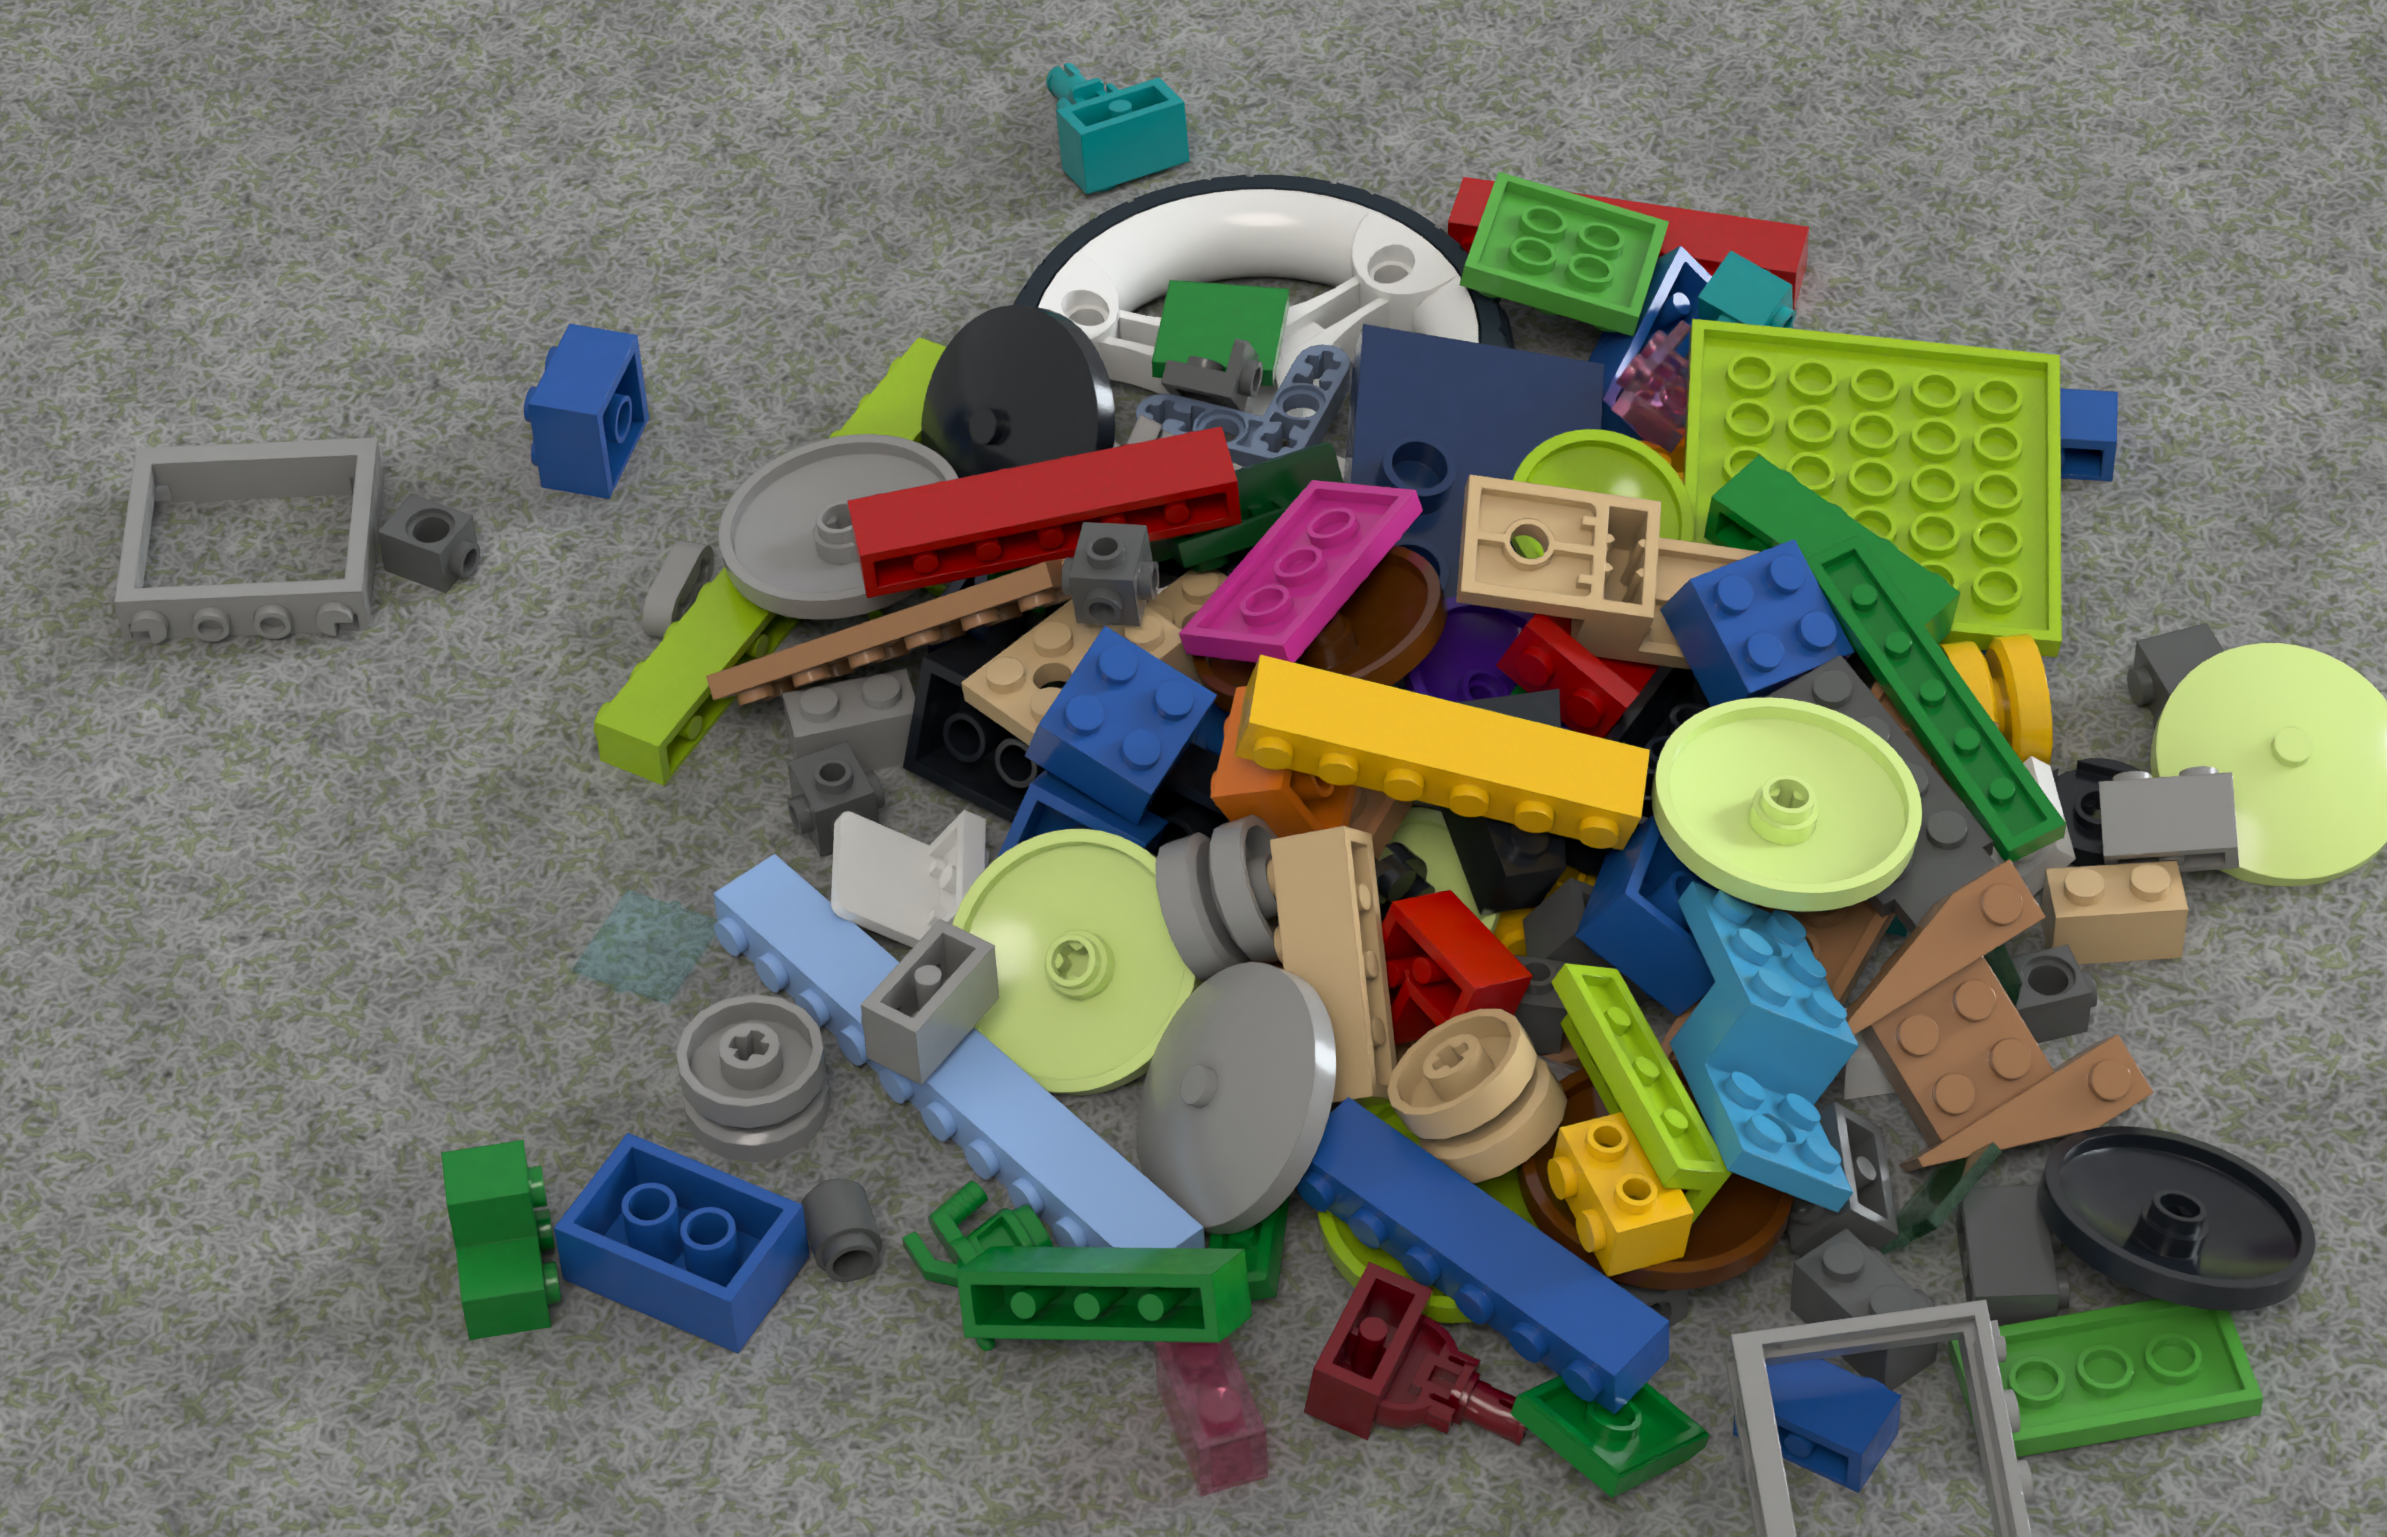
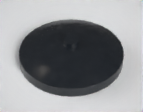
M1008 305L986 311L967 323L954 336L937 362L924 400L921 444L942 456L952 466L958 478L1113 448L1115 407L1105 365L1090 338L1073 321L1060 313L1049 309L1022 305Z
M2110 1126L2073 1134L2053 1148L2047 1158L2038 1185L2037 1198L2043 1218L2057 1238L2076 1256L2097 1271L2129 1288L2184 1306L2220 1311H2242L2277 1304L2294 1294L2302 1285L2315 1251V1234L2308 1216L2294 1197L2278 1182L2254 1165L2221 1148L2168 1131L2143 1127Z

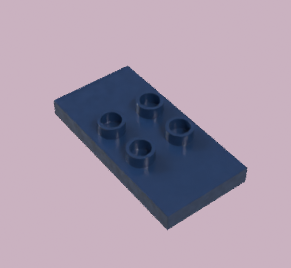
M1363 324L1353 357L1344 483L1416 490L1423 511L1394 545L1404 547L1424 557L1435 569L1445 597L1457 596L1464 493L1469 475L1512 480L1526 456L1544 441L1562 433L1575 430H1601L1604 364ZM1510 540L1511 546H1512V548L1514 549V551L1516 552V550H1515V548H1514V546H1513V544H1512V541ZM1404 677L1391 685V687L1407 690Z

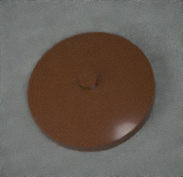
M1393 545L1369 576L1360 584L1294 663L1391 686L1402 679L1430 653L1439 640L1446 624L1447 600L1433 566L1416 552ZM1192 655L1201 685L1217 695L1213 702L1216 706L1230 713L1236 687L1247 686L1257 662L1223 660L1215 657Z
M1668 1059L1709 1131L1678 1061ZM1582 1068L1559 1081L1567 1099L1563 1120L1549 1141L1526 1162L1518 1166L1517 1173L1523 1201L1538 1228L1606 1276L1594 1252L1589 1253L1583 1248L1576 1229V1218L1566 1200H1560L1555 1196L1549 1182L1547 1170L1548 1161L1554 1157L1560 1127L1610 1115L1585 1068ZM1732 1172L1691 1225L1684 1257L1607 1278L1632 1286L1658 1290L1696 1289L1730 1280L1758 1264L1778 1243L1789 1220L1795 1196ZM1681 1189V1190H1682L1683 1194H1685L1688 1189Z

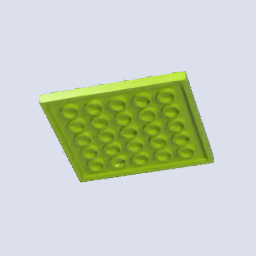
M1692 319L1689 336L1683 484L1690 497L1694 512V536L1692 542L1714 545L1704 538L1711 496L1754 458L1760 455L1779 469L1790 472L1801 484L1829 503L1841 507L1848 516L1877 536L1891 541L1899 551L1930 572L1942 576L1949 585L1960 592L1951 632L1939 644L1972 641L1980 650H1988L1993 637L2029 634L2038 646L2041 656L2058 657L2062 642L2060 355Z

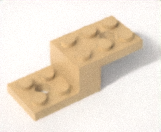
M1469 475L1464 493L1456 602L1572 618L1571 637L1596 657L1691 670L1660 609L1689 579L1759 553V551L1660 538L1661 501ZM1520 535L1533 537L1541 544L1544 555L1536 559L1523 558L1514 551L1510 540Z
M1191 568L1157 594L1155 600H1149L1146 603L1140 626L1077 623L1073 600L1071 599L961 682L964 699L1027 745H1030L1038 724L1062 690V688L1056 687L1040 688L1048 682H1067L1104 626L1201 685L1193 663V656L1186 654L1179 632L1228 576L1217 569L1194 572Z

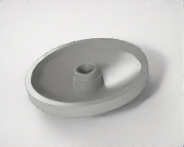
M877 434L838 436L791 450L753 473L737 489L727 503L721 517L718 532L719 548L727 575L735 588L749 601L765 610L787 617L812 620L839 619L866 614L895 604L922 588L872 598L866 597L853 539L847 500L933 484L939 481L958 479V476L952 466L935 451L917 442L895 436Z
M1261 962L1239 963L1227 967L1203 982L1185 1000L1165 1029L1152 1057L1143 1086L1138 1115V1153L1141 1171L1144 1176L1200 1223L1206 1233L1217 1235L1233 1234L1248 1229L1268 1217L1286 1200L1298 1185L1323 1137L1334 1095L1336 1047L1334 1032L1326 1007L1319 994L1306 980L1292 972Z

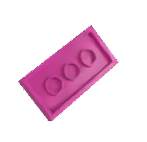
M1312 480L1179 632L1186 654L1257 662L1259 656L1264 655L1294 663L1421 514L1423 509L1416 490Z

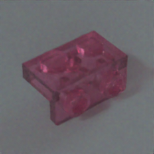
M1683 320L1668 336L1658 330L1641 354H1636L1616 382L1624 391L1611 409L1633 425L1643 439L1652 444L1660 445L1669 453H1672L1685 438L1688 361L1676 353V350L1691 330V326Z

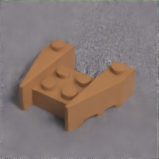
M2010 859L1987 870L1935 902L1920 919V923L1903 944L1883 964L1880 972L1857 1000L1852 1002L1846 1009L1847 1017L1845 1019L1853 1035L1858 1032L1861 1034L1929 1145L1899 1164L1905 1173L2095 1129L2154 1093L2118 1034L2095 1042L2055 1068H2052L1983 956L2046 917Z

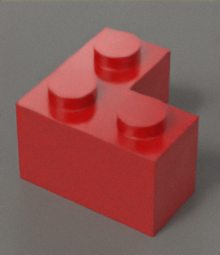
M1451 890L1393 901L1382 923L1395 1045L1418 1040L1428 1031L1447 1020L1477 1009H1502L1514 1016L1533 975Z

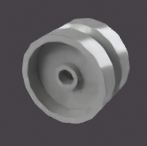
M1253 814L1220 825L1214 829L1212 838L1198 832L1168 842L1159 848L1155 865L1156 887L1162 915L1171 940L1183 962L1202 981H1206L1227 967L1246 963L1249 960L1265 964L1279 961L1274 947V932L1276 927L1279 926L1277 902L1267 880V865L1269 860L1272 859L1270 839L1278 837L1263 819Z
M758 994L743 995L723 999L700 1011L683 1029L676 1049V1058L682 1087L684 1110L688 1130L703 1148L728 1160L756 1163L778 1159L807 1145L825 1125L831 1102L826 1077L824 1046L818 1024L804 1008L781 997Z

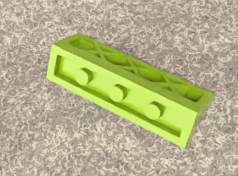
M1565 963L1551 981L1568 1012L1560 1024L1609 1114L1623 1112L1663 1187L1688 1189L1684 1195L1694 1212L1693 1224L1732 1172L1727 1170L1716 1143L1618 969Z

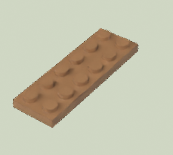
M1065 559L1046 561L707 675L706 678L713 700L736 696L739 706L761 700H773L783 697V693L800 690L801 686L818 681L823 683L855 672V668L872 663L876 665L911 654L910 650L929 644L934 646L967 635L966 631L982 626L991 627L1023 616L1022 612L1039 607L1048 608L1068 602L1072 599V596H1064L1062 591V568Z

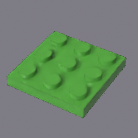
M1498 171L1459 285L1477 290L1486 297L1504 298L1534 307L1539 312L1547 315H1562L1592 324L1601 331L1619 332L1634 337L1669 221Z

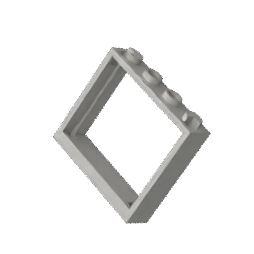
M355 438L136 448L114 598L123 641L151 640L152 644H157L164 639L200 638L204 641L216 642L223 640L227 636L261 635L268 639H279L288 634L322 632L329 636H337V632L369 630L378 548L377 532L380 527L385 477L378 439ZM353 494L345 579L143 588L154 503ZM354 614H357L358 620H353Z
M1986 1300L1731 1334L1723 1349L1756 1537H1797L1766 1366L1958 1340L1995 1537H2043L2040 1531H2031L2026 1503H2032L2034 1499L2033 1479L2027 1460H2017L2012 1433L2019 1432L2020 1430L2019 1407L2013 1389H2003L1999 1362L2006 1361L2005 1336H2000L1998 1321H1990Z

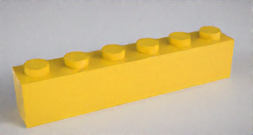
M1260 655L1245 689L1234 756L1252 760L1259 766L1267 769H1290L1318 776L1323 781L1333 785L1344 786L1351 784L1384 792L1387 796L1399 801L1417 800L1450 808L1454 813L1465 817L1483 816L1512 823L1519 829L1531 833L1549 832L1578 839L1583 844L1592 848L1605 849L1611 847L1623 850L1642 816L1650 750Z

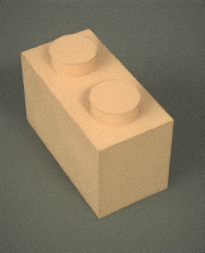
M2177 861L2045 869L2041 910L2046 917L2041 920L2047 949L2068 944L2078 964L2182 958L2188 906Z

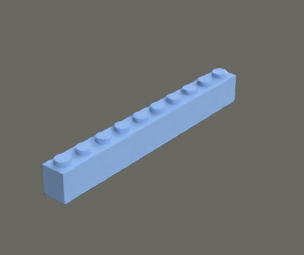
M773 854L713 893L717 916L714 931L723 948L732 956H738L743 953L754 963L758 976L768 989L775 993L781 989L785 990L795 999L796 1005L806 1010L818 1024L819 1028L824 1025L837 1037L840 1049L851 1063L856 1066L867 1063L879 1074L883 1088L895 1102L902 1104L908 1100L921 1111L922 1119L934 1137L943 1142L951 1138L964 1150L970 1167L979 1177L988 1180L994 1176L1007 1188L1008 1195L1016 1208L1023 1204L1029 1205L1034 1213L1051 1227L1052 1234L1059 1247L1205 1248L1204 1227L976 1028H972L922 1085L868 1059L864 1030L861 1023V1004L898 965L899 961L853 921H847L837 916L832 910L831 902L776 854Z

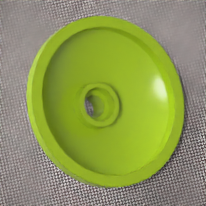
M1584 429L1554 436L1541 443L1526 456L1512 479L1513 481L1661 501L1659 537L1693 541L1694 512L1690 497L1682 480L1672 466L1656 451L1624 434L1607 430ZM1520 535L1511 539L1517 554L1523 558L1536 559L1544 555L1541 544L1533 537Z

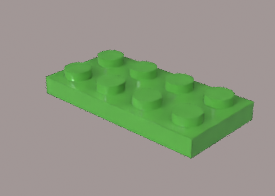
M2154 1299L1999 1326L2000 1336H2005L2007 1351L2006 1361L1999 1362L2003 1389H2013L2020 1413L2019 1432L2012 1433L2016 1457L2261 1415L2263 1396L2229 1311L2200 1309ZM1958 1340L1948 1341L1947 1352L1975 1430Z

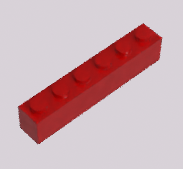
M1463 177L1448 220V235L1457 241L1468 254L1495 181ZM1573 193L1669 221L1658 258L1681 245L1713 276L1730 250L1792 284L1793 310H1795L1807 267L1808 226Z
M1222 426L847 500L855 549L867 598L1037 565L1046 561L1065 559L1066 557H1074L1083 522L1147 525L1149 542L1242 524L1238 480Z

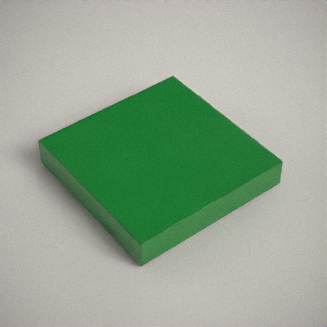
M1170 280L1152 357V377H1163L1167 359L1187 364L1189 356L1203 357L1216 361L1224 366L1223 372H1226L1235 339H1241L1251 344L1258 354V361L1262 362L1263 374L1260 386H1273L1290 305L1289 289Z
M1560 1375L1517 1395L1511 1411V1415L1611 1498L1690 1460L1706 1447L1710 1436L1703 1427L1647 1382L1615 1415L1595 1400L1588 1402L1576 1396L1568 1388Z

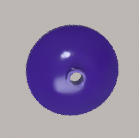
M1457 596L1446 598L1448 612L1444 630L1430 653L1411 672L1404 676L1407 691L1452 702L1510 695L1517 683L1497 668L1496 664L1534 614L1456 602ZM1561 721L1562 729L1573 731L1570 727H1568L1564 722Z

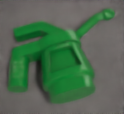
M972 1180L928 1216V1221L934 1234L951 1258L952 1263L934 1259L916 1231L902 1237L903 1247L925 1280L958 1287L956 1271L991 1246H1054L1043 1224L1027 1204H1023L1013 1210L1008 1208L1000 1209L965 1237L958 1226L988 1201L984 1190ZM976 1338L977 1345L984 1351H990L996 1346L995 1339Z

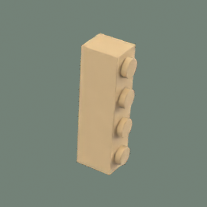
M1340 826L1270 839L1272 859L1269 860L1267 865V880L1269 888L1276 898L1279 926L1276 927L1274 932L1275 951L1279 961L1283 964L1284 970L1302 977L1319 994L1330 1017L1334 1032L1336 1079L1330 1113L1347 1097H1350L1362 1107L1390 1103L1387 1088L1392 1071L1397 1065L1372 834Z

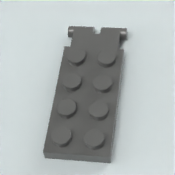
M1841 655L1764 697L1809 702L1837 711L1856 720L1885 740L1903 759L1911 771L1921 797L1922 822L1914 852L1907 867L1889 887L1867 899L1882 918L1894 912L1911 934L1920 923V919L1935 902L1987 870L1997 866L1990 857L1993 852L1994 841ZM2021 876V878H2022L2023 881L2025 882L2026 886L2028 887L2029 891L2031 892V889H2030L2028 883H2027L2026 880Z

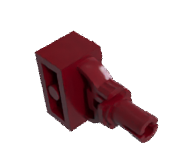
M1369 1262L1313 1368L1304 1413L1367 1441L1376 1424L1396 1429L1415 1428L1426 1424L1448 1434L1454 1423L1461 1425L1463 1420H1466L1520 1446L1526 1435L1525 1430H1528V1428L1511 1415L1516 1397L1480 1380L1481 1374L1478 1373L1481 1360L1459 1351L1449 1332L1438 1322L1427 1316L1433 1289Z

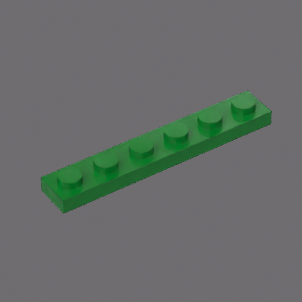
M1857 534L1806 558L1805 560L1848 641L1965 807L1994 841L1993 846L2004 862L2010 859L2013 863L2064 838L2066 823L1861 536Z

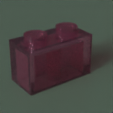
M1226 1337L1220 1343L1154 1342L1157 1390L1200 1496L1268 1478L1266 1429L1228 1338Z

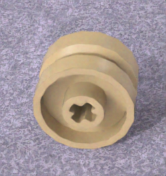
M1477 1009L1455 1016L1428 1031L1405 1052L1392 1071L1387 1088L1391 1106L1408 1131L1418 1136L1421 1148L1473 1184L1501 1176L1526 1162L1552 1137L1563 1120L1567 1104L1562 1085L1546 1061L1537 1057L1533 1042L1517 1018L1502 1009Z

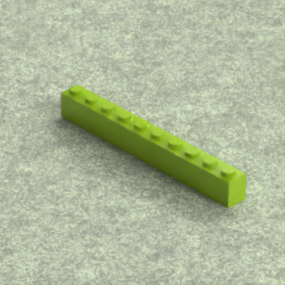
M918 337L902 357L898 356L894 359L883 380L872 393H867L862 397L856 412L840 430H835L829 438L856 434H877L900 437L921 444L922 412L927 388L937 362L946 346ZM724 567L712 582H707L701 588L696 601L683 617L668 627L662 642L646 661H641L634 667L629 681L613 700L607 701L599 709L594 721V734L597 738L600 761L664 786L737 698L733 696L713 700L706 676L774 653L801 619L770 612L749 601L732 584Z

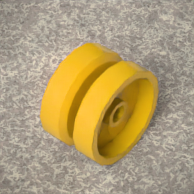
M2029 634L1993 637L1985 657L1978 646L1972 641L1938 644L1992 721L1999 723L2000 732L2020 760L2024 763L2032 756L2050 765L2053 747L2050 694L2041 655L2032 636Z

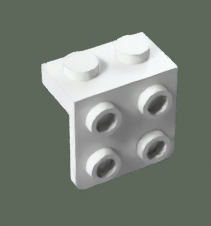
M963 810L930 845H927L853 812H843L834 823L832 910L837 916L847 921H853L859 926L913 948L939 919L950 924L953 923L957 910L969 888L987 868L990 855L989 850L985 848L986 819Z

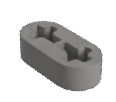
M679 539L672 546L645 599L642 614L644 634L663 639L668 627L673 622L679 621L694 604L699 591L709 582L713 574L714 553L710 545Z

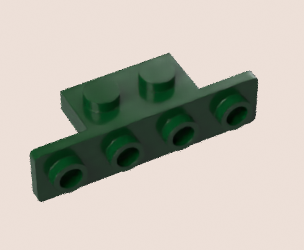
M1322 442L1235 470L1238 480L1242 524L1150 542L1152 560L1159 563L1172 558L1184 568L1192 566L1194 572H1202L1227 564L1230 561L1228 557L1230 553L1248 547L1253 549L1312 480L1344 483L1333 445L1328 442Z

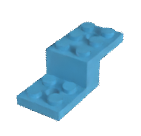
M1692 881L1677 902L1712 973L1715 983L1670 1041L1672 1050L1728 1171L1838 1213L1854 1192L1840 1165L1841 1157L1831 1146L1819 1122L1821 1116L1814 1107V1104L1859 1047L1845 1019L1847 1012L1835 999L1825 979L1827 975L1826 970L1815 959L1805 939L1806 930L1799 921L1786 912L1774 910L1771 914L1721 890L1715 891Z

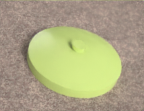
M2258 643L2232 648L2207 659L2190 671L2172 692L2158 718L2153 733L2150 758L2152 778L2179 776L2180 771L2198 766L2213 767L2219 773L2232 772L2239 868L2218 870L2250 883L2270 886H2305L2331 881L2350 874L2371 861L2386 846L2387 701L2360 673L2345 663L2310 648L2283 643Z
M1773 697L1739 699L1710 707L1694 715L1678 727L1665 743L1660 753L1652 784V810L1658 829L1669 848L1685 866L1707 883L1731 896L1753 904L1780 910L1801 912L1833 910L1860 903L1879 894L1889 887L1907 867L1913 855L1922 822L1921 797L1914 777L1903 759L1885 740L1866 726L1842 713L1820 705L1793 699Z
M1091 829L1052 831L1030 838L1007 850L994 860L975 880L963 898L952 925L995 945L999 999L974 1028L1052 1094L1070 1096L1098 1094L1128 1084L1145 1074L1149 1069L1157 1045L1173 1016L1185 1000L1203 983L1185 965L1167 929L1156 887L1155 862L1157 856L1132 841L1104 831Z

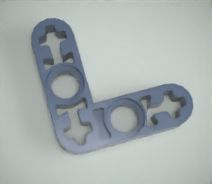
M1321 344L1302 350L1293 362L1263 416L1174 394L1162 393L1152 395L1141 401L1136 409V422L1141 414L1162 424L1163 430L1174 435L1192 432V429L1193 431H1200L1222 426L1224 433L1236 436L1234 440L1227 442L1231 460L1243 467H1247L1319 444L1322 441L1349 392L1351 385L1350 359L1348 354L1342 349L1333 345ZM1320 378L1319 387L1313 385V379ZM1296 408H1309L1316 412L1312 416L1303 418L1292 417L1287 414L1289 410ZM1283 438L1289 440V447L1282 448Z

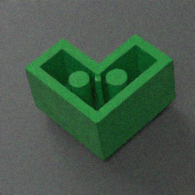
M524 1140L441 1152L446 1203L456 1248L461 1303L469 1340L550 1328L549 1304L562 1302L556 1261L548 1263L543 1261L542 1251L555 1249L550 1209L536 1210L538 1207L547 1206L542 1165L528 1167Z

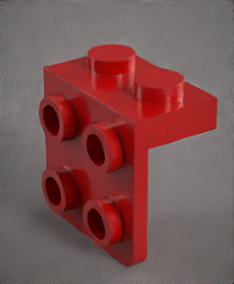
M1535 614L1498 661L1496 667L1528 693L1559 689L1560 720L1575 732L1604 739L1638 697L1640 691L1659 668V665L1596 657L1571 637L1572 618Z

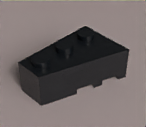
M1559 689L1456 702L1561 728ZM1439 806L1480 915L1532 908L1542 903L1566 868L1565 836L1549 832L1531 833L1519 829L1512 823L1483 816L1465 817L1454 813L1450 808Z

